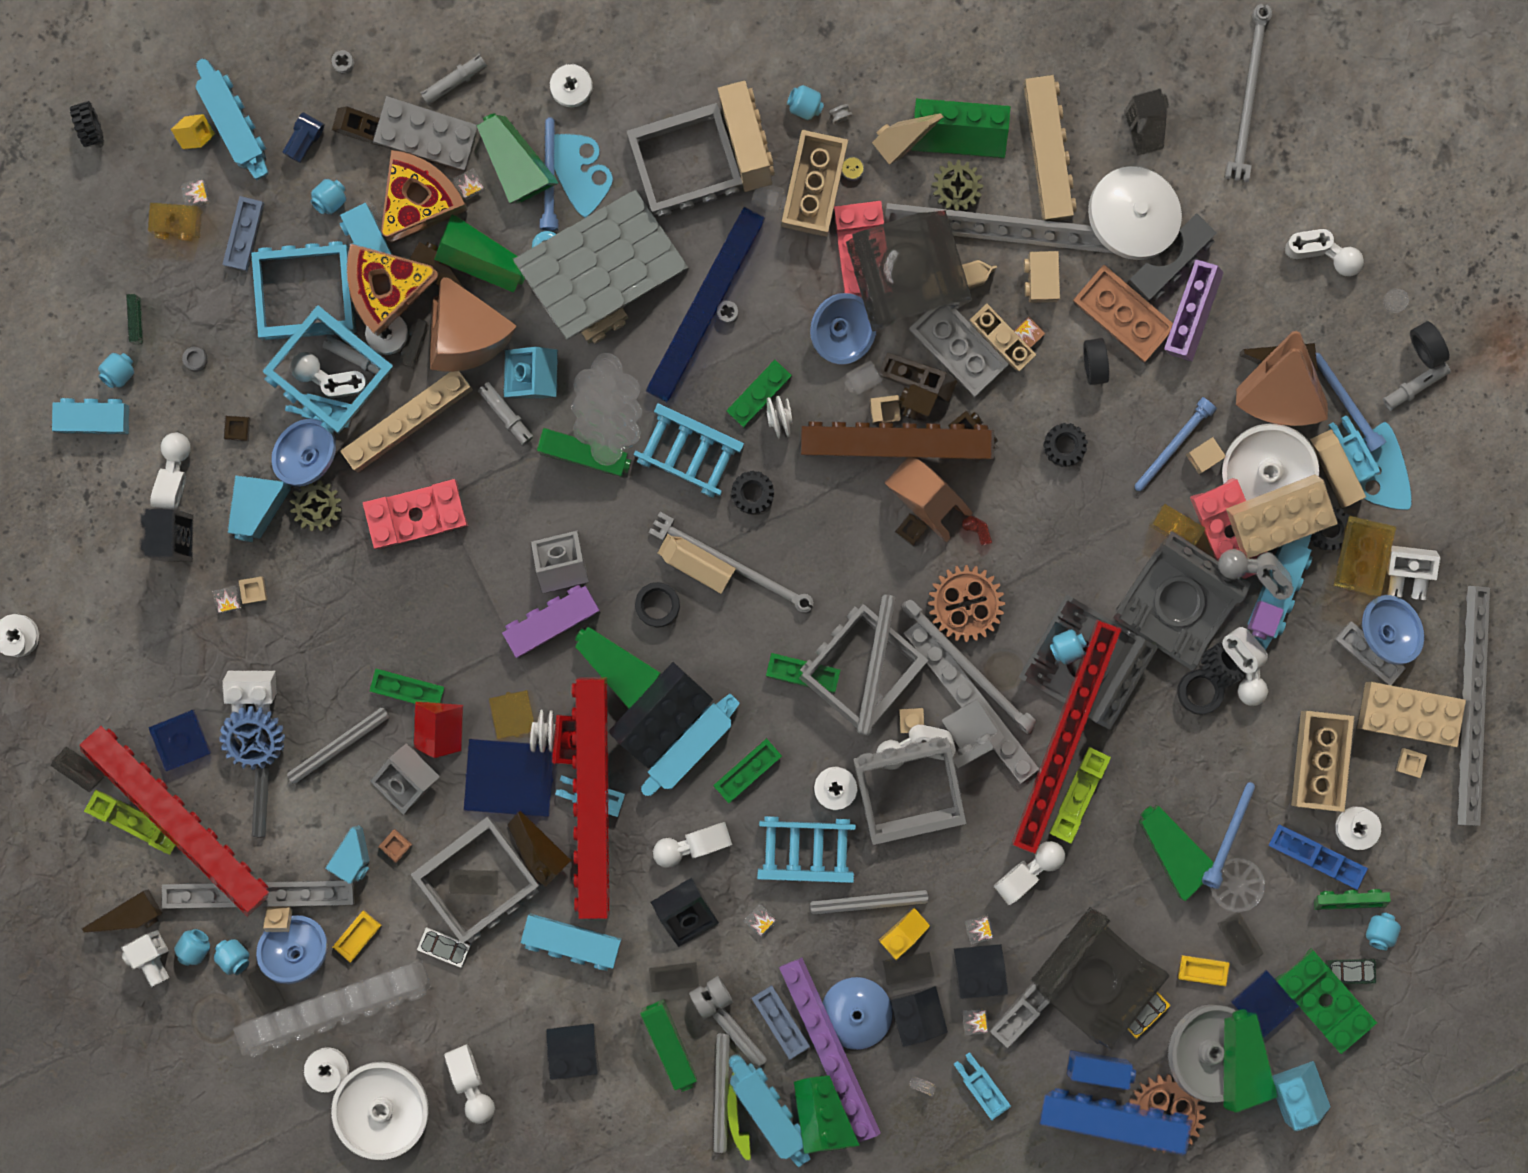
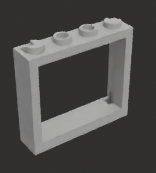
M717 103L627 131L653 216L657 214L658 217L667 216L672 213L671 210L680 208L681 210H686L694 207L696 202L702 200L703 203L712 202L717 199L716 196L726 194V196H731L733 193L740 192L739 189L743 188ZM714 119L733 179L656 203L638 142Z
M864 604L859 609L854 607L846 616L849 621L844 627L841 624L837 626L831 633L834 637L829 644L824 642L818 648L816 653L819 656L814 662L811 660L806 662L800 669L803 674L799 678L856 728H858L859 717L820 685L811 675L860 618L876 630L878 616ZM891 627L888 642L913 663L875 706L872 726L928 661L926 657Z
M935 737L928 742L920 744L914 742L907 744L906 747L898 749L887 748L880 753H865L858 758H854L873 845L966 824L951 747L947 737ZM943 753L954 807L875 825L864 771Z
M490 816L486 817L411 874L462 944L466 940L472 943L481 936L479 931L485 926L489 929L501 921L498 916L505 911L508 915L520 906L517 903L523 897L529 900L539 892L537 887L541 885L528 871L525 862ZM487 829H490L530 884L468 931H465L425 876Z

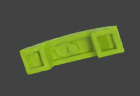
M1091 747L1088 748L1064 796L1049 834L1070 844L1072 843L1081 824L1080 821L1111 757Z
M95 790L84 809V812L115 825L168 855L171 854L175 847L139 809L108 794Z
M729 1084L727 1107L731 1133L745 1160H751L749 1132L739 1133L737 1097L733 1087Z

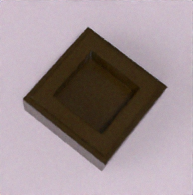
M225 416L224 440L249 441L250 417Z
M909 513L895 533L914 546L928 527Z

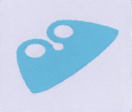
M556 134L554 135V169L575 209L582 216L587 217L600 204L609 191L613 180L612 174L604 165H594L587 172L581 171L583 164L589 165L596 161L599 156V146L594 139L582 135ZM583 144H591L594 147L592 157L583 158L580 155L579 149ZM601 170L605 172L607 180L603 185H596L592 181V175L595 171Z
M1383 422L1374 428L1373 431L1379 435L1382 434L1386 443L1371 452L1377 466L1382 469V472L1361 482L1360 485L1366 495L1365 499L1374 504L1395 509H1410L1411 490L1402 452L1392 428L1388 423ZM1370 480H1375L1380 484V491L1376 495H1370L1365 490V485Z

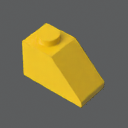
M913 908L886 932L879 941L897 959L920 938L930 925Z

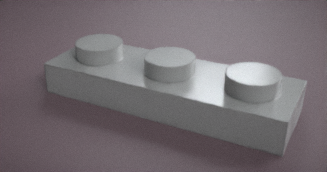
M1352 621L1334 639L1386 685H1392L1405 670L1403 665L1391 664L1379 658L1369 647L1363 631Z

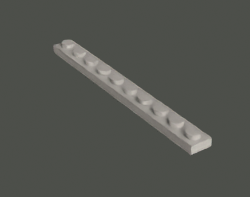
M887 203L884 228L1113 253L1099 241L1090 225Z
M1468 586L1466 596L1467 615L1465 620L1466 639L1464 644L1465 664L1463 667L1464 688L1462 691L1463 699L1466 702L1460 739L1461 760L1459 763L1460 784L1458 787L1459 808L1457 815L1458 825L1480 826L1490 588Z

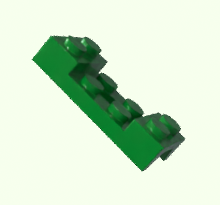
M1312 948L1290 970L1275 978L1340 1054L1377 1024L1375 1019ZM1323 994L1331 995V1004L1321 1006L1319 1004L1320 996Z

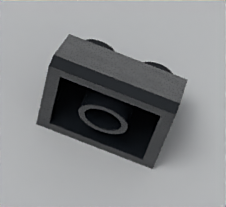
M692 877L651 901L660 922L678 947L719 924Z
M1002 944L954 948L958 996L960 999L1008 995Z
M936 985L890 997L903 1047L925 1042L948 1033Z
M594 1023L546 1029L550 1080L597 1075L599 1073Z

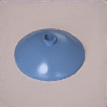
M839 293L827 298L817 308L811 322V340L817 353L825 360L835 364H849L860 359L867 353L875 339L877 325L874 311L867 301L851 293ZM838 322V328L835 330L834 326Z
M316 419L297 421L285 429L279 436L272 452V467L276 476L281 481L291 486H305L319 479L328 470L335 456L336 440L333 433L331 434L321 426L322 421Z
M1392 595L1380 596L1367 605L1363 613L1362 628L1365 639L1372 651L1382 660L1395 665L1406 664L1417 658L1423 648L1424 630L1416 611L1406 601Z
M298 915L292 916L289 932L265 931L262 934L256 951L258 965L263 973L275 982L283 984L301 982L312 976L323 964L328 949L327 937L321 926L311 918ZM296 954H300L298 958L293 959Z
M862 977L846 978L833 985L823 999L822 1003L842 1047L849 1049L871 1047L878 1043L890 1028L892 1021L890 999L882 987L872 980ZM860 1011L862 1013L861 1018L854 1019L852 1016L853 1012Z

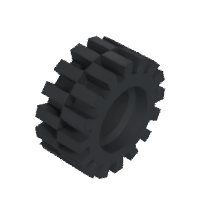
M90 101L70 106L72 123H74V129L83 147L104 142L101 124Z
M1072 423L1056 425L1045 436V441L1043 442L1044 453L1048 456V460L1054 462L1053 464L1060 465L1061 467L1072 466L1078 463L1087 451L1088 441L1085 438L1086 435L1081 431L1080 427H1076ZM1061 436L1072 438L1074 441L1073 451L1069 454L1059 452L1056 447L1058 438Z
M750 471L744 472L736 478L732 485L731 495L734 504L740 511L748 514H759L771 505L774 498V488L769 477L762 474V472ZM751 483L759 485L762 489L761 498L755 502L748 501L743 494L744 488Z
M1332 507L1339 532L1334 538L1325 537L1322 530L1313 533L1310 541L1314 542V546L1320 547L1321 550L1331 551L1345 546L1347 541H1350V535L1353 533V529H1351L1353 523L1352 520H1349L1350 516L1343 513L1344 510Z
M1218 642L1202 654L1201 664H1204L1202 669L1207 671L1205 675L1207 678H1212L1211 682L1213 684L1217 682V687L1229 688L1244 677L1245 672L1223 648L1222 642Z

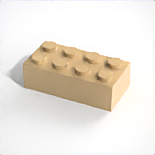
M745 81L719 87L720 105L744 191L772 185L771 176L775 175L771 153L768 151L764 130H762L761 118L758 109H756L752 88L747 89Z
M806 130L801 131L781 227L828 237L848 146L847 139Z
M1315 474L1226 509L1239 549L1247 558L1254 557L1338 524L1324 481Z
M1365 682L1357 729L1457 747L1466 700L1375 682Z
M1301 711L1291 806L1345 811L1354 716Z

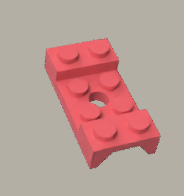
M881 201L834 206L844 293H851L863 299L892 297L893 289ZM864 246L869 249L870 255L868 258L861 259L857 256L856 251L859 247Z
M1231 478L1223 485L1208 492L1191 496V502L1216 561L1227 550L1237 549L1240 551L1235 535L1227 538L1224 533L1225 528L1231 525L1226 509L1246 501L1238 480ZM1259 555L1247 559H1256ZM1245 573V575L1242 576V578L1246 579L1255 574Z
M456 479L390 497L362 502L373 547L376 550L468 526ZM414 508L422 510L423 516L419 521H412L410 518V512Z

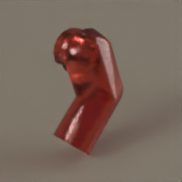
M969 516L963 520V529L978 533L981 546L992 543L986 522L975 516Z

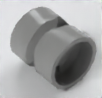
M719 976L708 981L705 988L699 986L689 992L693 1003L704 1020L715 1014L718 1007L724 1009L734 1003Z

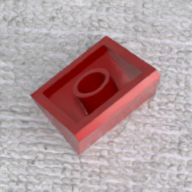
M415 702L414 748L433 758L461 751L463 705Z
M556 715L552 763L572 764L573 755H577L576 745L572 744V733L576 731V722L572 721V716Z

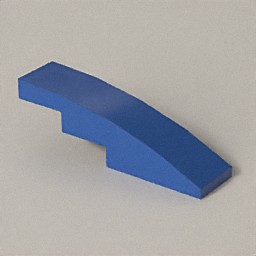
M1280 824L1268 845L1356 890H1359L1368 871V868Z

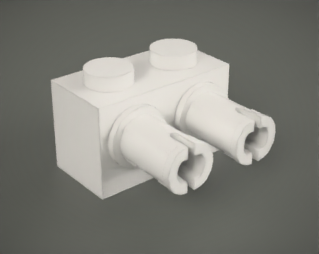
M1389 545L1385 569L1391 577L1387 595L1395 597L1396 594L1397 597H1403L1405 577H1413L1415 579L1411 597L1414 599L1421 597V600H1426L1429 580H1437L1440 562L1438 552L1435 550Z
M227 671L223 679L224 704H231L232 712L238 713L242 707L246 710V704H255L256 712L262 707V713L265 715L270 711V704H272L277 693L275 671Z
M158 930L148 933L122 947L124 951L122 956L128 966L131 965L133 969L137 967L139 969L142 968L151 987L170 978L160 961L161 955L169 950Z

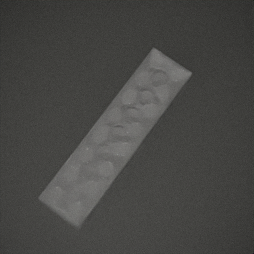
M421 959L242 1022L234 1027L233 1030L242 1056L249 1053L250 1057H254L268 1050V1046L272 1045L273 1049L287 1045V1043L291 1042V1038L295 1037L296 1041L305 1039L314 1034L313 1031L318 1029L319 1033H322L336 1026V1022L341 1021V1024L344 1025L359 1018V1014L363 1013L367 1017L378 1013L384 1005L389 1009L404 1002V998L409 997L410 1001L423 997L427 994L426 990L431 987Z

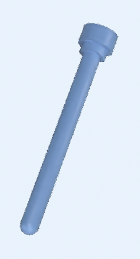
M549 117L545 120V165L554 175L555 121ZM554 186L545 190L544 214H542L540 219V230L556 231L559 229V220L556 219V214H554Z
M1316 353L1317 367L1365 435L1368 450L1370 453L1385 444L1386 440L1382 434L1374 433L1322 355Z
M1202 397L1196 404L1198 406L1195 409L1196 413L1135 484L1137 491H1142L1201 420L1212 416L1217 410L1209 400Z
M1252 782L1246 784L1212 868H1209L1204 873L1201 880L1203 884L1211 888L1219 889L1223 881L1221 870L1254 792L1255 785Z

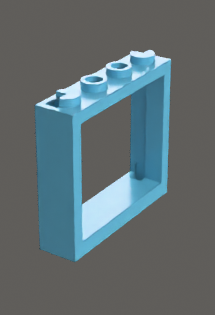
M335 241L329 242V246L319 247V244L312 243L306 244L305 248L296 249V246L289 245L282 246V250L276 251L266 247L259 248L258 252L251 253L258 338L261 340L291 338L301 326V324L266 327L261 261L340 254L345 320L338 322L352 333L356 332L354 303L347 280V260L350 248L346 244L343 245V242ZM320 322L313 323L303 337L335 333Z
M317 305L266 366L263 373L266 375L264 380L272 387L280 386L285 390L283 395L292 403L296 401L304 406L302 411L312 419L315 416L323 421L321 426L331 434L334 431L339 434L392 371L393 366ZM317 319L380 369L337 422L274 372Z

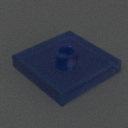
M190 710L148 727L166 772L212 754L195 710Z
M1264 970L1230 1001L1237 1010L1245 1009L1247 1012L1257 1014L1263 1038L1299 1007L1267 970Z

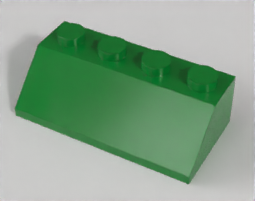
M916 98L913 119L940 113L943 118L911 148V151L1005 158L1011 106Z

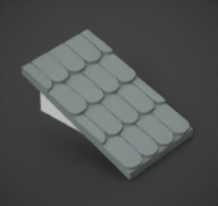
M636 190L629 192L608 206L601 208L573 226L566 228L513 259L531 289L567 340L689 269Z

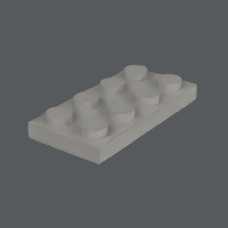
M386 96L373 143L464 171L477 126L476 124Z
M944 296L909 328V331L973 397L977 396L1009 365Z

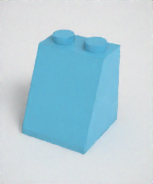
M235 476L228 533L233 534L234 539L253 542V538L260 539L289 494L291 485L281 481Z
M1314 1061L1272 1076L1277 1093L1276 1099L1284 1121L1295 1131L1319 1123L1331 1107Z

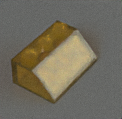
M1349 516L1333 586L1369 597H1381L1396 527Z

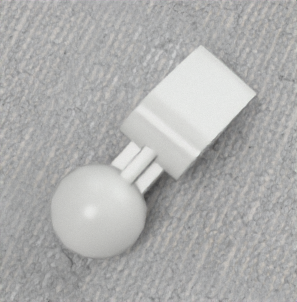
M1326 229L1293 234L1285 246L1286 254L1292 259L1326 254L1334 260V267L1337 272L1344 276L1358 274L1364 265L1363 255L1358 249L1353 247L1341 248L1334 243L1332 233ZM1320 239L1321 242H1325V245L1322 246L1320 242L1317 243V240ZM1295 242H1297L1298 246H1302L1300 250H1298L1297 246H1293Z
M309 352L297 354L290 363L291 374L296 380L301 382L313 381L330 398L361 394L368 385L365 376L358 371L332 375L326 374L320 369L318 358ZM354 377L362 381V383L358 384L357 389L353 385H349L351 382H354ZM331 381H333L337 385H341L336 387L334 389L335 392L333 393L331 390L327 389V386H330Z
M178 432L166 435L161 442V453L167 459L166 469L161 468L157 475L151 493V507L178 508L186 480V474L180 471L181 461L189 456L191 450L188 438Z
M1239 627L1225 636L1222 644L1228 655L1246 673V678L1241 681L1237 690L1239 698L1244 704L1256 706L1262 704L1268 694L1267 684L1260 678V667L1267 662L1268 655L1249 630Z
M916 725L910 729L908 739L900 743L895 740L884 741L878 746L876 753H880L887 748L898 749L906 747L907 744L914 742L919 744L928 742L935 737H947L952 757L956 749L949 731L926 725ZM943 753L927 756L930 758L944 760ZM904 762L884 766L883 768L888 770L897 769Z
M722 822L686 834V840L680 842L671 838H663L654 846L653 858L658 865L665 868H673L679 864L684 855L691 853L692 858L728 847L732 845L726 823Z
M1053 841L1040 844L1036 851L1035 859L1029 864L1022 861L994 885L995 889L1005 902L1011 905L1039 881L1037 878L1039 873L1043 870L1055 871L1064 864L1065 852L1063 848Z
M466 1044L445 1053V1059L455 1089L458 1094L464 1092L468 1099L464 1108L467 1118L476 1124L488 1122L494 1115L495 1105L489 1096L480 1093L478 1086L482 1083L470 1047Z

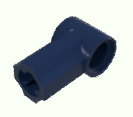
M305 112L301 113L295 122L294 132L282 153L301 163L312 143L316 142L321 136L325 124Z

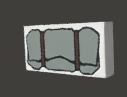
M426 927L417 950L461 968L471 945L465 942L462 944L458 939Z

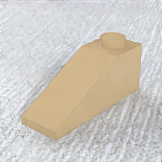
M940 113L900 121L892 126L886 124L877 131L879 136L872 143L890 165L902 158L943 116Z

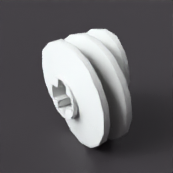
M575 64L564 65L558 68L550 80V90L556 102L570 108L578 107L585 103L590 97L593 88L589 73L584 68ZM572 81L575 84V89L570 90L567 83Z
M400 316L387 327L392 334L387 335L386 339L382 334L379 336L375 335L366 326V341L374 351L382 355H392L399 352L405 346L408 340V328Z
M777 396L776 409H774L770 397L767 398L769 427H774L777 438L781 439V427L783 425L787 437H790L791 424L793 422L788 398L785 400L784 408L780 397Z
M19 614L7 615L0 619L1 653L6 656L23 657L35 650L39 642V630L32 619ZM14 631L20 635L19 640L14 639L15 637L12 636Z
M540 710L537 722H532L530 749L532 752H535L539 741L540 752L544 753L549 741V750L553 752L555 735L553 711L550 710L547 722L544 723L543 710Z
M827 768L815 780V796L819 803L828 809H844L856 797V780L844 768ZM832 782L842 785V790H839L840 794L835 795L833 791H829Z
M1350 807L1337 818L1335 825L1336 834L1340 842L1351 849L1364 850L1370 848L1378 841L1381 835L1379 817L1364 807ZM1356 823L1363 826L1360 829L1361 833L1354 832L1353 828H1356Z
M331 1047L316 1050L308 1057L304 1066V1076L307 1083L319 1092H331L337 1089L349 1073V1063L345 1055L338 1049ZM329 1065L331 1067V1070H329L331 1073L328 1072L324 1074L322 1072V1070L324 1069L322 1066L325 1067Z

